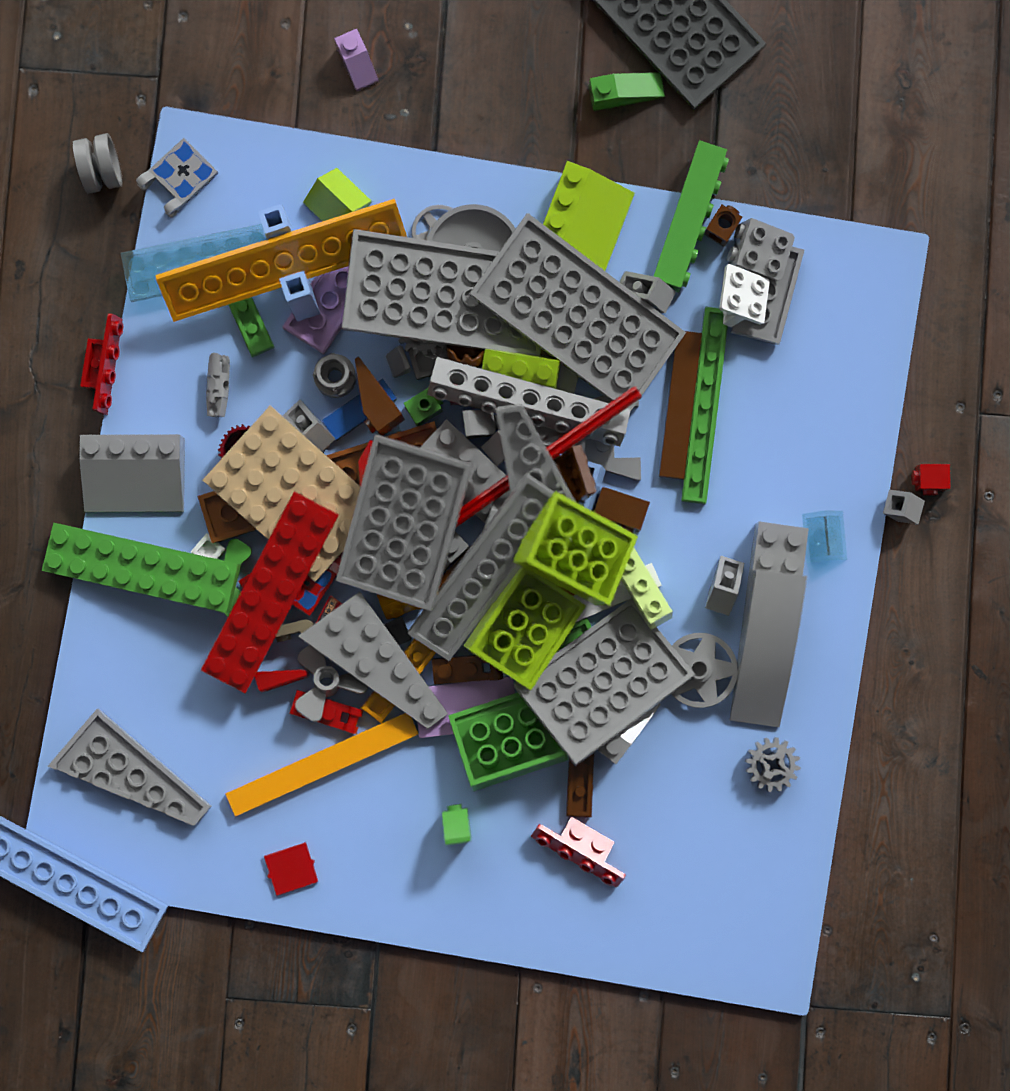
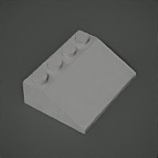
M180 434L80 435V470L84 512H184L185 438Z

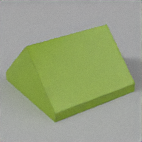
M338 168L317 178L303 201V204L322 222L366 208L372 203Z

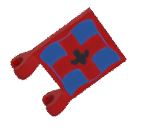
M339 555L333 561L330 568H327L316 581L307 576L293 603L295 607L311 616L337 576L342 555Z

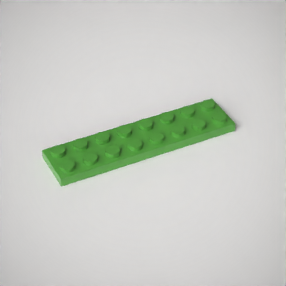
M53 523L42 571L230 613L241 564Z

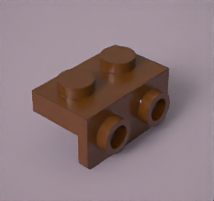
M581 445L572 446L564 454L559 455L553 460L576 503L584 502L597 492L595 480L591 476L588 467L587 456L583 452Z

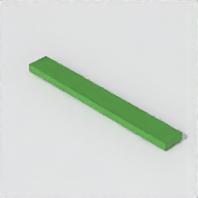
M704 308L681 502L705 505L707 503L728 326L723 324L724 314L719 308Z

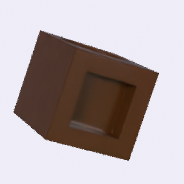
M721 204L706 228L704 235L725 247L742 219V216L739 215L740 212L730 205L724 206ZM726 219L730 222L731 227L724 229L719 226L718 221Z

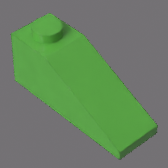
M660 73L610 74L590 78L589 82L593 111L665 97Z

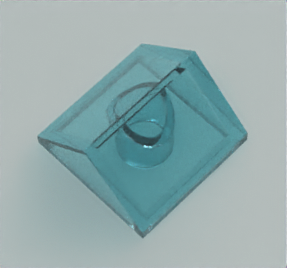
M825 510L802 514L803 528H809L806 563L847 560L843 511Z

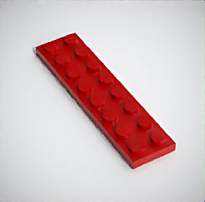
M296 491L293 492L201 671L246 694L340 514Z

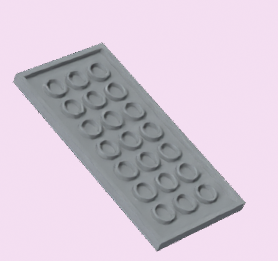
M529 213L524 216L468 294L547 354L559 360L562 365L611 401H614L632 387H636L641 395H643L686 333ZM638 401L629 406L628 409L632 410Z
M353 230L341 330L478 350L493 349L540 356L541 348L468 295L496 257L498 251Z

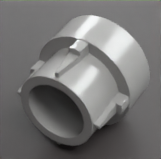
M330 353V355L321 358L313 372L317 388L321 393L331 398H340L349 394L356 384L357 376L353 364L348 358L339 354ZM333 370H338L342 373L341 379L337 382H331L328 379L329 373Z

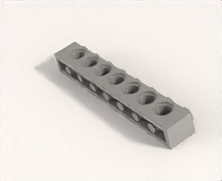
M439 357L436 358L427 395L433 396L436 399L452 401L461 406L478 408L487 413H496V408L522 403L533 425L545 426L562 433H568L609 404ZM626 408L584 439H593L606 445L620 447L626 434L631 409Z

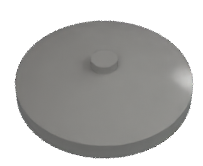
M470 204L456 207L443 214L431 227L426 240L499 252L516 228L499 211L484 205Z

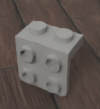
M753 218L739 224L734 233L736 238L734 247H731L727 255L728 264L741 269H747L775 281L782 279L795 239L794 235Z

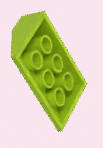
M567 161L543 225L606 271L635 193L591 169Z
M553 492L524 536L513 562L594 605L610 606L638 536L562 494Z
M520 567L479 621L464 647L532 690L587 605L556 584Z

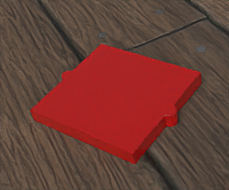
M306 842L264 856L269 871L268 878L272 880L276 896L319 882L313 865L315 860L311 859Z

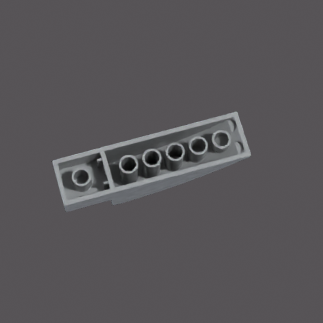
M760 521L755 524L737 659L738 675L733 689L730 721L780 727L804 602L807 576H803L809 528Z

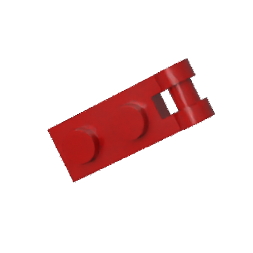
M296 691L290 714L307 719L296 709V701L307 692ZM325 698L322 718L318 723L357 734L359 728L357 722L359 717H362L364 710ZM343 712L350 714L347 723L340 721Z

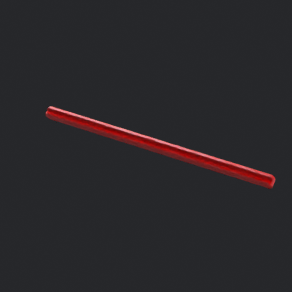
M632 387L546 447L552 460L641 399L642 395L636 387ZM508 475L462 506L456 527L510 490Z

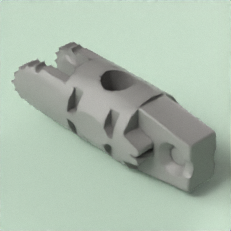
M213 352L208 360L206 403L207 416L217 418L225 417L229 393L230 359L226 355L221 356Z

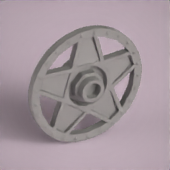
M693 633L680 638L672 645L695 674L691 680L672 693L678 701L691 707L705 708L720 703L732 692L737 680L738 665L732 649L722 639L708 633ZM702 638L694 652L679 647L689 640ZM716 643L726 650L731 662L715 659ZM732 676L727 689L717 697L716 681ZM695 688L704 702L690 701L680 696V694Z

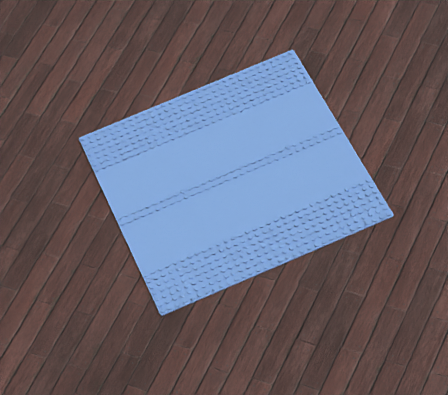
M163 107L160 114L151 167L185 138L218 171V174L185 203L174 217H169L165 213L164 206L175 197L156 179L146 189L122 316L124 329L118 346L120 354L115 365L116 379L114 384H112L111 390L112 404L108 409V415L103 417L100 435L180 434L184 437V512H86L83 529L191 553L192 549L206 533L209 534L197 496L214 491L203 479L220 461L221 458L218 456L220 454L218 451L220 448L219 444H222L221 439L225 438L223 435H227V431H231V427L236 428V425L241 427L242 424L246 427H251L270 405L283 416L299 400L323 423L322 420L360 394L358 377L352 391L340 398L328 397L317 388L313 378L314 368L321 358L330 355V353L348 358L353 364L355 371V358L359 356L376 380L379 381L383 378L396 396L397 400L394 401V404L400 410L405 420L382 437L417 427L403 403L424 391L430 385L432 376L416 380L409 352L405 351L406 343L400 344V338L340 330L323 355L287 332L282 327L292 311L286 301L282 287L252 297L275 347L252 358L229 305L173 322L156 281L157 274L266 240L267 237L258 211L279 204L283 205L294 231L322 222L303 204V201L317 178L335 168H338L372 201L369 206L395 198L408 238H412V225L417 215L425 208L433 205H446L453 209L470 204L488 206L506 216L515 228L527 213L543 224L562 173ZM615 182L631 190L635 195L605 272L619 282L625 271L654 276L681 193ZM714 198L710 200V203L714 204L710 218L705 217L702 226L708 227L721 204L724 206L730 205L740 212L739 215L742 216L739 224L750 218L756 219L792 233L795 237L792 247L804 249L780 344L775 345L731 333L732 327L728 326L706 505L681 502L684 479L659 477L674 351L645 390L641 399H639V407H634L631 410L626 434L621 446L614 445L615 458L640 457L641 480L636 481L606 471L600 491L602 487H606L650 502L641 531L634 532L638 536L634 548L644 565L653 564L662 585L658 588L672 610V619L657 626L671 645L689 634L708 633L722 639L732 649L736 660L738 659L755 524L759 521L809 528L803 576H807L795 656L780 727L730 721L733 690L720 703L705 708L685 705L671 694L660 702L661 705L617 764L613 763L600 751L596 750L594 752L592 817L573 818L615 842L605 862L626 875L618 887L605 884L601 878L583 871L579 865L561 858L557 852L539 845L535 839L531 838L538 824L561 835L568 820L571 818V816H566L568 760L473 792L454 734L419 738L418 734L235 816L225 793L381 723L364 711L362 717H359L357 722L359 727L357 734H353L290 714L296 691L309 692L315 687L314 675L310 672L309 678L267 692L258 690L254 677L245 694L201 671L228 618L224 612L73 578L26 830L172 907L785 1013L807 1015L886 518L883 511L891 486L927 256L928 235ZM434 209L429 212L438 220L448 210ZM424 216L418 221L416 235L426 232L430 228ZM726 219L718 221L719 226L724 229L731 227L730 222ZM734 233L725 247L705 235L702 241L697 240L694 249L699 251L695 263H689L687 272L691 273L688 284L686 287L681 286L679 293H675L666 313H661L682 330L702 333L704 308H719L725 266L729 263L727 255L731 247H734L736 241ZM315 277L309 279L310 283H312ZM401 345L403 346L411 371L395 378L390 370L386 355ZM213 352L221 356L226 355L230 359L229 393L225 417L217 418L207 416L206 403L208 360ZM333 370L329 373L328 379L331 382H337L341 379L342 373L338 370ZM578 377L574 394L591 399L603 395ZM442 400L444 404L440 406L443 412L424 423L427 424L434 421L438 429L447 419L466 437L463 411L481 409L470 406L450 405V401ZM362 423L338 441L334 440L322 452L325 455L342 451L367 443L370 440L373 441L374 436L379 434L377 431L372 434L366 424ZM492 436L468 439L492 461L481 448ZM504 461L497 467L507 476L506 462ZM474 515L456 527L455 531L471 547L482 533L484 523ZM258 530L218 542L227 549L230 540L238 539L252 549L251 556L240 567L236 587L241 592L243 587L239 580L253 571L268 542V539ZM226 551L222 554L219 560L225 559ZM720 556L744 563L738 596L729 616L705 608ZM335 577L311 616L293 605L282 625L301 620H309L315 624L329 596L344 603L358 592L363 595L383 624L397 618L386 619L376 593L336 581L337 577ZM625 602L588 617L591 627ZM423 608L400 616L403 617L408 630L422 613ZM301 632L291 634L292 639L277 642L275 638L257 672L308 671L298 663V654L310 644L298 637ZM472 632L453 657L475 655V653L464 647ZM412 636V640L399 645L403 652L414 640ZM702 638L689 640L679 647L694 652ZM716 643L715 659L731 662L726 650ZM437 653L433 656V658H444ZM325 656L326 666L333 667L339 676L349 673ZM431 659L420 673V676L428 686L445 685L434 684ZM483 663L484 672H489L490 663ZM503 672V677H510ZM732 676L716 681L717 697L727 689ZM323 678L320 683L324 686H329L333 683V680L331 678ZM368 686V690L365 693L357 694L339 688L334 696L326 698L361 709V706L374 690ZM695 688L680 694V696L690 701L704 702ZM394 706L382 723L405 712ZM100 709L212 805V807L193 826L136 801L94 786L79 778L72 777L67 773L50 768L48 765L95 710ZM343 712L340 721L347 723L350 714ZM413 719L414 724L418 730V721ZM774 737L779 738V744L784 740L788 741L787 749L795 747L796 750L792 755L800 757V760L796 761L795 765L801 767V769L794 770L793 774L798 778L797 780L789 779L790 787L782 784V791H777L776 787L773 786L772 791L768 792L767 785L760 789L757 787L758 780L750 781L753 773H747L746 769L751 767V764L745 762V759L752 758L748 750L755 751L757 749L755 742L763 745L764 738H768L770 743H772ZM776 748L765 749L762 753L766 755L771 754ZM785 754L783 758L784 764L789 768V761ZM776 758L775 760L763 759L770 765L769 770L773 768L782 771L775 763ZM757 761V771L760 774L762 767L761 763ZM780 774L774 775L769 781H777L784 776ZM462 804V808H468L472 839L468 842L445 845L442 812L447 810L448 805ZM306 842L311 859L315 860L313 865L319 882L276 896L272 880L268 878L269 871L264 856Z

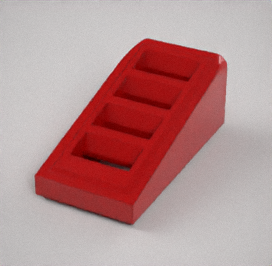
M306 670L257 672L255 680L258 690L267 692L309 678L310 675Z

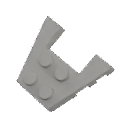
M604 395L594 398V400L605 403L612 402ZM639 400L634 407H639ZM582 439L576 443V445L582 446L589 462L600 464L606 471L613 474L622 475L636 481L641 480L640 457L615 458L614 445H606L593 439Z

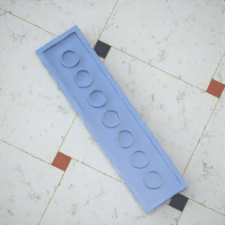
M0 816L1 877L141 952L145 951L168 905Z

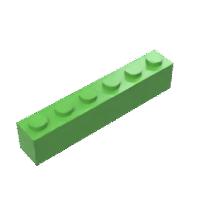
M700 140L654 273V277H659L678 293L681 286L686 287L691 273L687 272L689 263H695L699 250L694 248L697 240L702 241L706 227L702 226L705 217L710 218L714 204L710 203L712 194L716 196L718 194L722 181L717 179L720 172L725 173L729 158L725 157L727 149Z

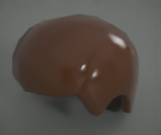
M446 346L447 359L476 368L483 364L485 352L483 349Z

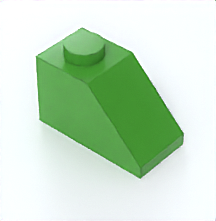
M462 804L448 805L447 810L442 812L445 845L471 841L472 835L468 808H462Z

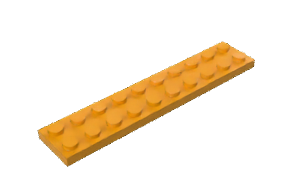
M394 198L157 274L156 281L172 320L175 322L281 288L280 278L304 271L307 279L349 266L354 229L407 237Z

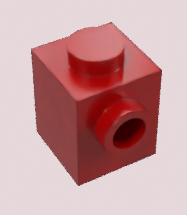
M950 464L917 465L911 474L912 485H915V491H923V495L933 496L938 495V491L951 489Z

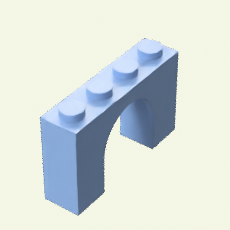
M282 204L258 211L267 239L294 231ZM304 271L280 278L286 301L297 322L320 314L310 280L307 279Z

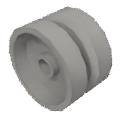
M108 133L96 135L93 140V146L87 138L73 141L76 167L87 194L99 192L102 188V180L109 189L122 186V175L118 157Z

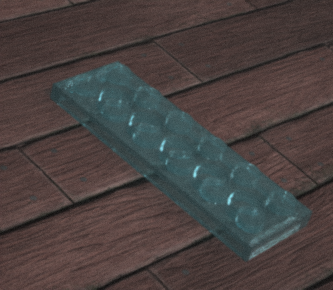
M262 224L122 252L121 258L130 301L136 302L163 296L156 281L157 274L266 240L267 237Z

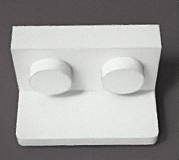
M731 264L726 265L719 309L724 314L723 324L733 327L744 319L759 325L763 324L765 321L769 279Z

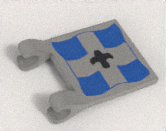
M183 138L155 165L141 174L136 181L142 190L148 189L155 179L175 197L164 206L165 213L169 217H174L185 203L218 174V171Z

